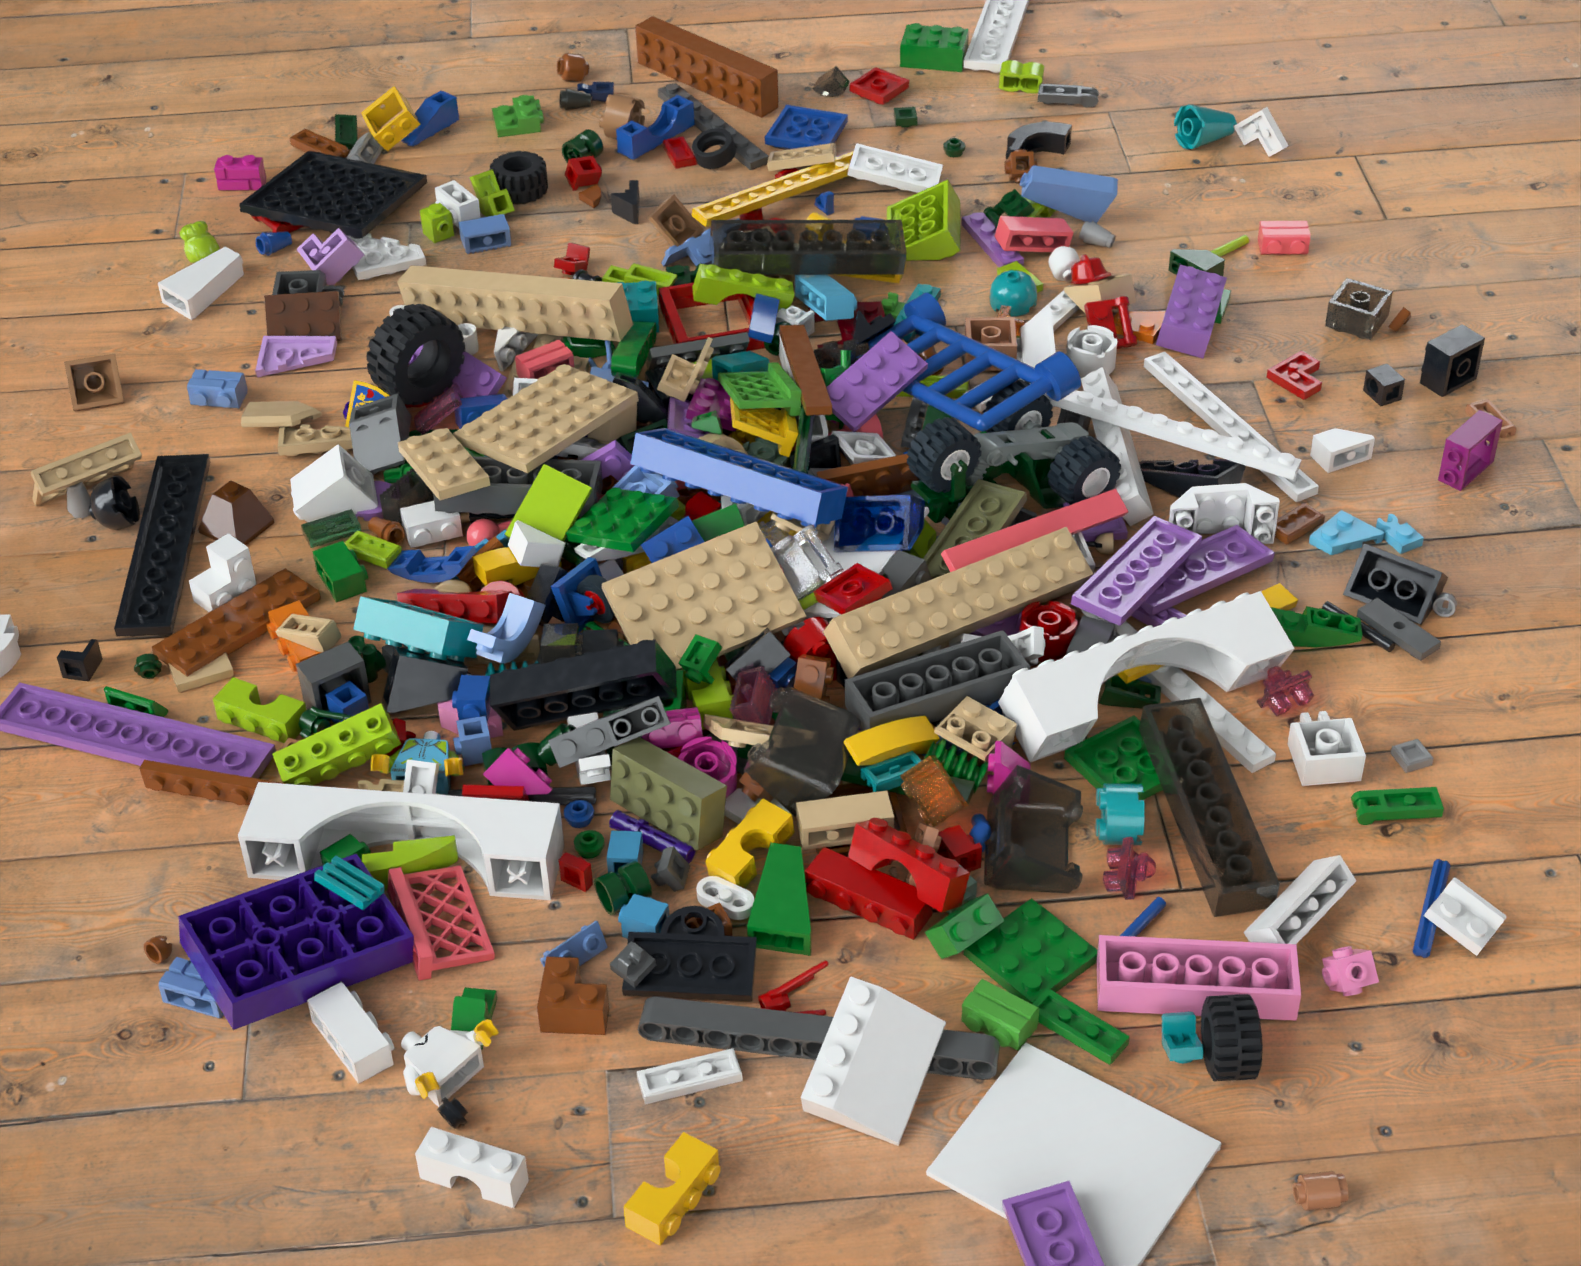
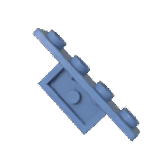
M739 218L733 221L726 220L714 230L710 228L697 238L690 237L678 247L676 245L671 246L665 251V256L661 262L662 265L665 267L686 256L690 257L696 267L699 263L709 265L724 258L723 236L732 235L736 232L741 224V220Z

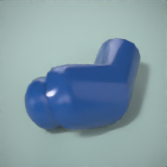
M975 814L971 819L973 828L969 835H971L975 844H981L983 852L986 849L985 842L992 833L991 827L983 814Z

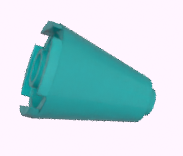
M1188 104L1180 107L1176 113L1174 126H1177L1178 133H1175V138L1184 149H1195L1232 135L1235 131L1233 126L1237 124V121L1231 113Z

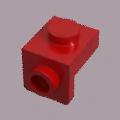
M568 243L566 256L555 258L554 268L562 269V273L567 275H574L579 269L587 270L590 247Z

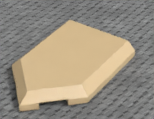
M298 401L249 402L241 417V426L292 427L300 424L306 418H311L312 420L322 416V412Z

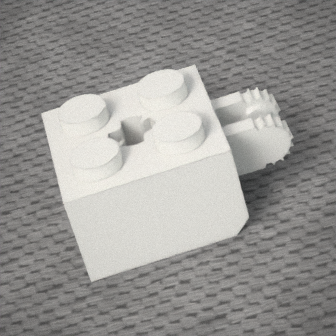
M1319 711L1318 721H1312L1307 712L1301 713L1300 722L1291 723L1287 744L1302 786L1361 781L1366 754L1352 718L1330 720L1326 711Z

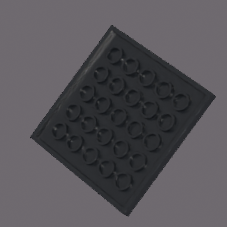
M308 150L239 204L240 212L250 214L253 217L270 218L272 221L289 222L291 225H303L313 230H326L332 234L339 228L346 235L360 239L427 184V175Z

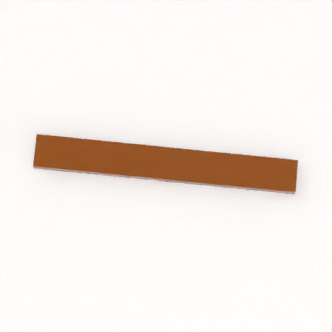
M780 325L779 334L795 383L801 389V402L807 416L831 415L832 403L805 326Z

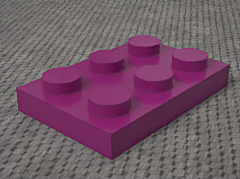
M701 378L688 407L686 419L692 420L695 416L716 410L718 411L723 429L734 432L737 430L732 427L731 397L718 380Z

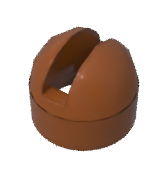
M158 935L144 943L145 954L155 964L161 963L171 955L172 943L167 944L166 936Z

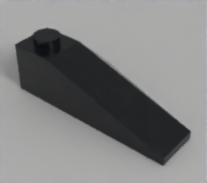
M1214 459L1213 464L1200 465L1198 460H1189V462H1182L1174 465L1173 460L1139 462L1144 482L1179 498L1191 487L1239 484L1246 465L1226 459Z

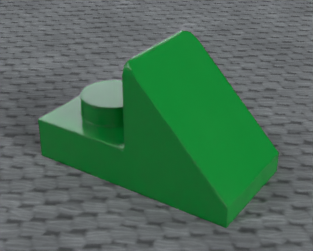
M464 987L462 996H455L453 1001L451 1030L470 1032L480 1022L487 1019L491 1020L497 1002L496 990Z

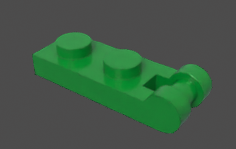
M1437 787L1357 791L1351 796L1353 807L1357 809V820L1361 825H1369L1377 820L1442 817L1444 811Z

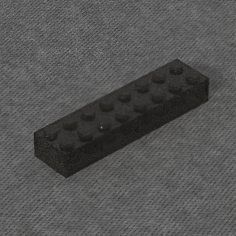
M711 220L712 264L720 268L738 269L745 273L762 275L904 274L907 252L902 220Z
M1201 698L1143 706L1139 731L1213 916L1219 917L1267 909L1276 900L1280 883Z

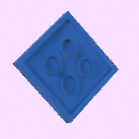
M786 105L766 134L765 145L775 148L795 149L835 143L848 123V114Z

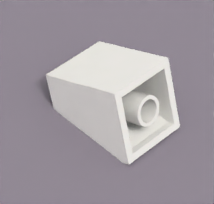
M339 444L290 479L291 495L294 504L293 511L300 520H305L311 526L378 507L373 474Z

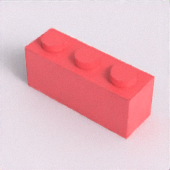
M1000 216L994 237L1004 251L1053 252L1061 246L1069 247L1074 232L1064 218Z

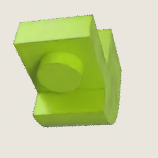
M493 169L470 177L475 194L479 199L480 212L485 217L515 211L508 190L500 191Z

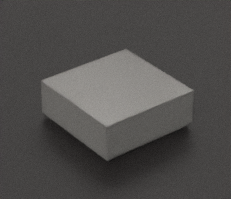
M1419 739L1392 746L1391 755L1405 773L1432 766L1434 758Z

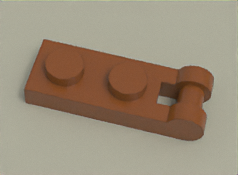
M307 129L289 138L291 146L305 152L309 150L347 158L349 155V150L346 146Z

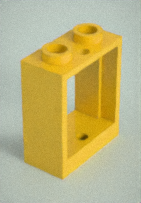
M395 86L361 112L373 137L386 151L390 150L421 125L409 102ZM404 110L400 115H398L395 119H393V120H392L390 123H388L385 127H383L382 129L380 128V127H382L385 123H387L390 119H392L395 115H397L400 111Z

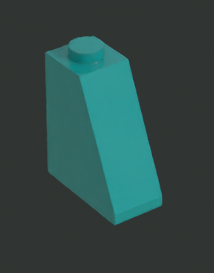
M752 351L715 356L712 358V377L718 380V373L768 371L769 359Z

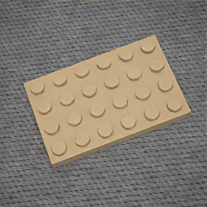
M563 364L546 376L540 377L538 381L530 386L521 389L514 396L502 401L490 411L484 412L482 416L474 421L465 424L461 429L454 432L453 435L462 446L529 473L638 402V393L570 365Z
M757 522L602 583V590L629 644H637L642 640H656L675 664L676 670L685 671L678 662L695 634L718 642L722 646L718 656H721L747 645L767 627L774 634L806 619L804 610Z

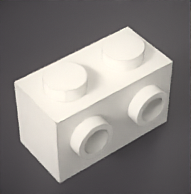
M455 180L435 187V204L440 202L451 212L452 222L458 228L459 222L481 218L479 199Z
M434 501L400 508L402 525L410 548L463 536L459 512L446 513L435 511Z

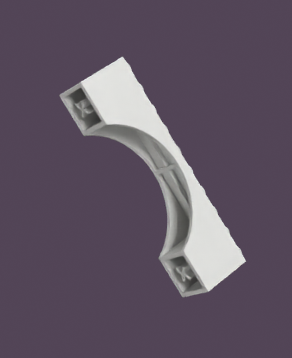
M1259 591L1253 594L1246 592L1237 596L1233 601L1227 603L1219 601L1203 611L1201 609L1193 610L1186 617L1180 619L1172 617L1157 627L1149 625L1142 628L1136 634L1130 636L1122 634L1115 638L1113 642L1107 644L1099 642L1080 653L1079 651H1072L1065 655L1063 659L1057 661L1049 659L1030 670L1022 668L1012 675V679L1004 689V693L998 703L1005 717L1017 723L1016 737L1029 762H1033L1064 751L1082 742L1098 719L1097 705L1101 685L1109 678L1126 669L1154 664L1183 668L1209 679L1225 692H1229L1274 676L1295 648L1262 592Z
M258 782L238 834L248 878L282 880L322 866L320 851L350 833L359 842H365L369 848L393 844V842L455 835L458 857L467 862L482 877L490 896L551 900L559 870L558 859L562 856L564 849L559 803Z

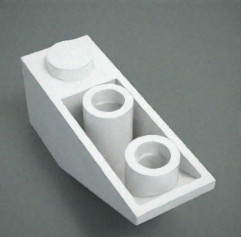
M513 327L498 329L494 354L499 370L503 372L514 361L516 354H521L538 334L519 332Z

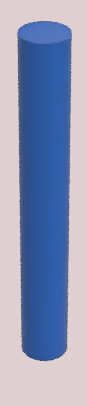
M1157 897L1120 936L1137 937L1166 907L1165 900Z

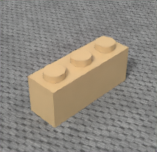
M887 791L796 803L797 827L803 850L851 844L855 825L871 818L884 819L888 822L889 826L894 828V814Z

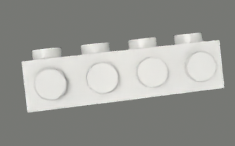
M1341 855L1314 860L1243 932L1249 942L1297 944L1356 882Z

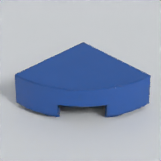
M831 191L823 192L815 199V206L826 215L834 213V193Z

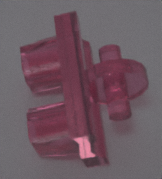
M1279 666L1271 667L1267 672L1268 678L1263 680L1266 687L1264 689V696L1256 702L1260 708L1269 706L1276 716L1286 713L1291 708L1292 704L1287 698L1289 696L1293 697L1298 706H1303L1314 697L1308 685L1312 675L1306 670L1292 676L1290 670L1283 671Z
M1133 837L1123 838L1122 847L1107 850L1106 857L1109 868L1118 870L1104 871L1103 883L1107 892L1122 891L1125 900L1135 899L1137 880L1144 881L1146 878L1152 877L1156 872V863L1147 853L1143 852L1139 855L1134 851Z

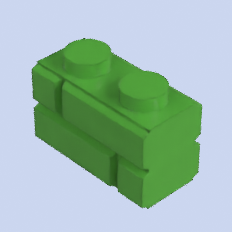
M981 979L974 987L973 992L971 991L963 1001L961 1021L971 1031H981L986 1035L995 1037L999 1041L1000 1046H1009L1019 1051L1027 1042V1038H1030L1037 1029L1039 1008Z

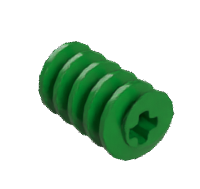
M943 738L938 744H935L934 740L923 762L927 766L932 765L931 772L939 773L943 771V775L974 781L975 794L988 770V762L985 761L981 766H977V756L968 761L966 750L956 755L957 745L953 744L947 750L945 749L946 739Z

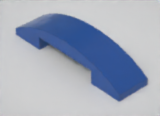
M475 546L455 547L449 556L425 557L420 549L403 550L387 569L392 574L412 581L425 583L443 582L455 577L472 558L477 549Z

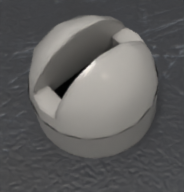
M1444 592L1439 594L1433 603L1434 612L1441 617L1453 615L1457 607V600L1454 595ZM1445 600L1449 601L1448 608H1443Z

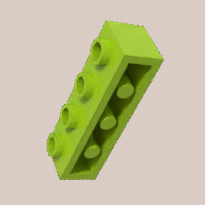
M382 703L274 752L272 755L283 783L313 786L324 780L333 779L347 769L361 766L371 759L374 754L389 753L393 748L401 745L390 715Z

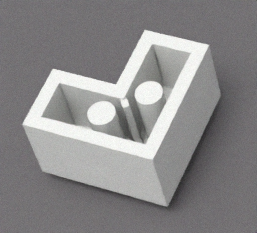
M229 533L206 546L211 568L189 580L194 602L207 612L215 610L257 585L249 548Z

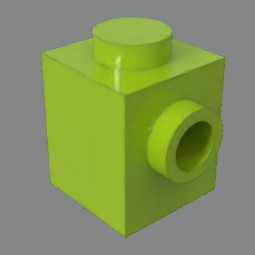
M440 202L420 210L423 234L434 244L454 236L452 214Z

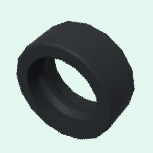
M713 128L699 134L692 144L698 165L706 169L723 167L731 162L736 155V147L732 135L726 129ZM721 144L724 145L717 151L709 153L705 152L708 148L712 146Z

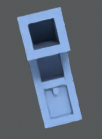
M509 593L504 611L496 626L487 633L471 629L467 640L477 643L476 655L500 663H508L517 658L531 641L541 620L545 605Z

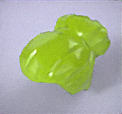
M197 221L181 228L179 234L185 241L184 252L190 262H197L220 250L216 239L208 232L206 222Z

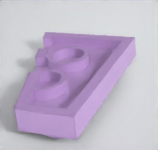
M263 336L255 369L257 378L334 361L337 348L336 336Z

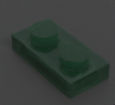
M352 509L301 525L302 533L310 548L347 538L357 530L361 531V525Z

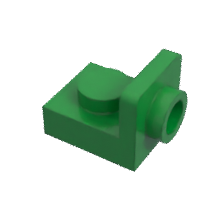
M695 634L678 662L686 671L685 676L697 684H700L701 681L712 684L715 679L708 671L720 653L722 646L714 640Z

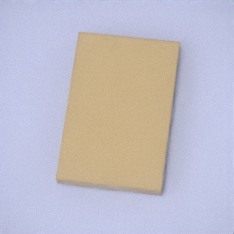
M829 143L771 152L767 162L768 171L835 162L836 144Z

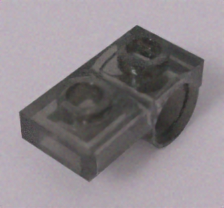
M858 339L843 341V345H838L837 341L824 342L822 348L814 350L819 369L838 366L841 359L840 350H844L845 346L856 357L869 351V343H858Z

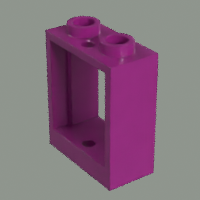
M1479 410L1446 438L1438 481L1461 491L1491 465L1495 459L1503 420Z

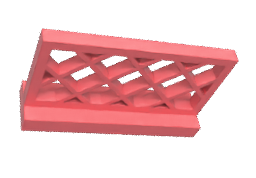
M461 865L404 875L401 867L388 870L387 892L390 901L414 936L412 963L419 981L431 979L433 970L494 960L495 953ZM454 877L458 881L454 887L441 882L443 879ZM422 883L428 887L424 892H420L411 888V884ZM434 889L447 894L443 901L430 896ZM453 898L466 902V905L460 909L449 903ZM426 903L436 909L432 914L419 910V907ZM442 911L456 916L451 923L438 918ZM463 919L474 924V927L471 931H468L457 925ZM431 925H434L444 931L438 937L427 932ZM452 933L464 938L460 945L447 941V937ZM470 942L482 946L484 950L473 952L466 949ZM441 947L453 953L448 957L437 958L435 952Z

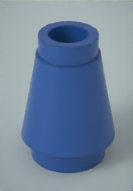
M287 231L261 233L260 236L256 237L255 243L260 254L269 256L291 245L292 237Z

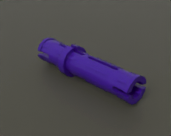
M616 810L610 818V828L617 831L642 832L643 843L660 852H663V849L674 846L688 864L695 856L696 850L692 846L653 828L646 820H637L620 810Z

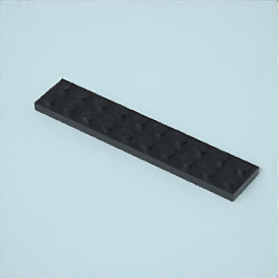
M209 454L157 456L114 627L116 637L173 634L210 467Z

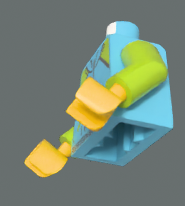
M435 731L426 732L423 739H407L402 749H399L390 757L385 754H374L371 757L370 771H381L385 774L391 773L392 780H405L407 760L440 763L436 787L437 794L448 795V791L451 790V775L460 776L464 772L462 758H459L456 752L450 751L448 741L441 740L440 734Z

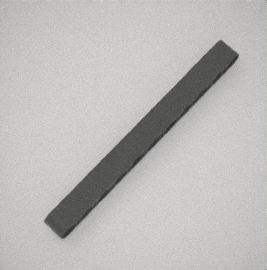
M650 997L645 1000L638 1033L643 1038L656 1042L724 1050L734 1048V1051L816 1060L834 1017L665 997ZM943 1030L927 1073L980 1080L991 1079L997 1073L1000 1043L995 1037L986 1034Z

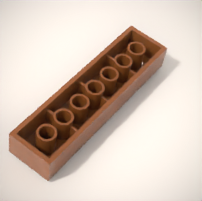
M654 16L635 25L639 64L761 118L779 108L778 69Z

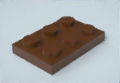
M338 291L264 295L267 336H336L337 341L342 340Z

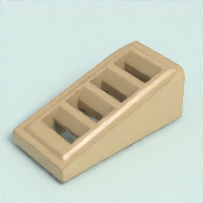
M291 614L275 631L279 637L318 652H325L331 649L341 638V633L334 620Z

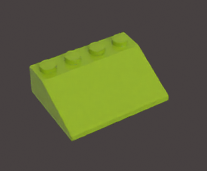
M948 180L887 207L886 224L888 225L886 246L906 248V261L941 260L946 257H952L960 251V199Z

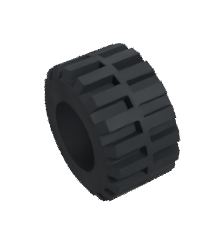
M527 151L509 152L498 156L490 164V170L493 169L500 191L508 190L512 204L534 202L547 193L546 162L538 154Z
M1249 994L1206 997L1201 1013V1040L1204 1061L1210 1077L1213 1081L1256 1079L1262 1065L1263 1048L1259 1013L1252 997Z

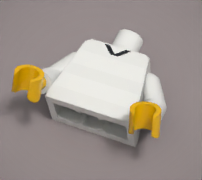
M490 1019L484 1020L470 1032L447 1030L437 1026L423 1037L414 1031L407 1033L402 1039L401 1047L406 1050L404 1054L406 1067L403 1075L409 1094L414 1096L421 1095L423 1099L429 1097L438 1107L441 1106L443 1098H450L484 1067L481 1045L489 1046L491 1043L490 1037L499 1034Z

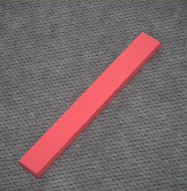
M1113 489L944 550L941 556L949 571L952 572L1065 527L1068 528L1071 535L1125 516L1128 510L1118 491Z

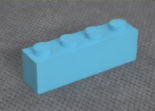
M823 271L795 273V296L824 320L854 318L857 300L852 292Z

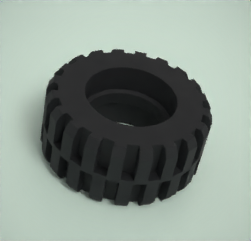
M411 304L404 306V309L398 308L393 311L392 316H387L383 320L384 323L381 327H377L374 331V338L370 339L368 345L370 351H367L366 356L369 362L367 363L368 373L372 381L390 396L398 393L406 405H421L423 402L429 403L434 400V397H440L444 394V390L447 387L450 388L454 383L452 381L455 376L458 377L461 371L459 369L460 365L464 363L465 359L463 352H465L464 337L462 331L459 330V327L453 321L431 306ZM423 345L419 356L409 365L413 354Z

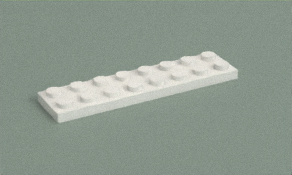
M986 0L964 58L963 68L973 71L988 70L993 73L1001 71L1002 62L1010 59L1030 0Z

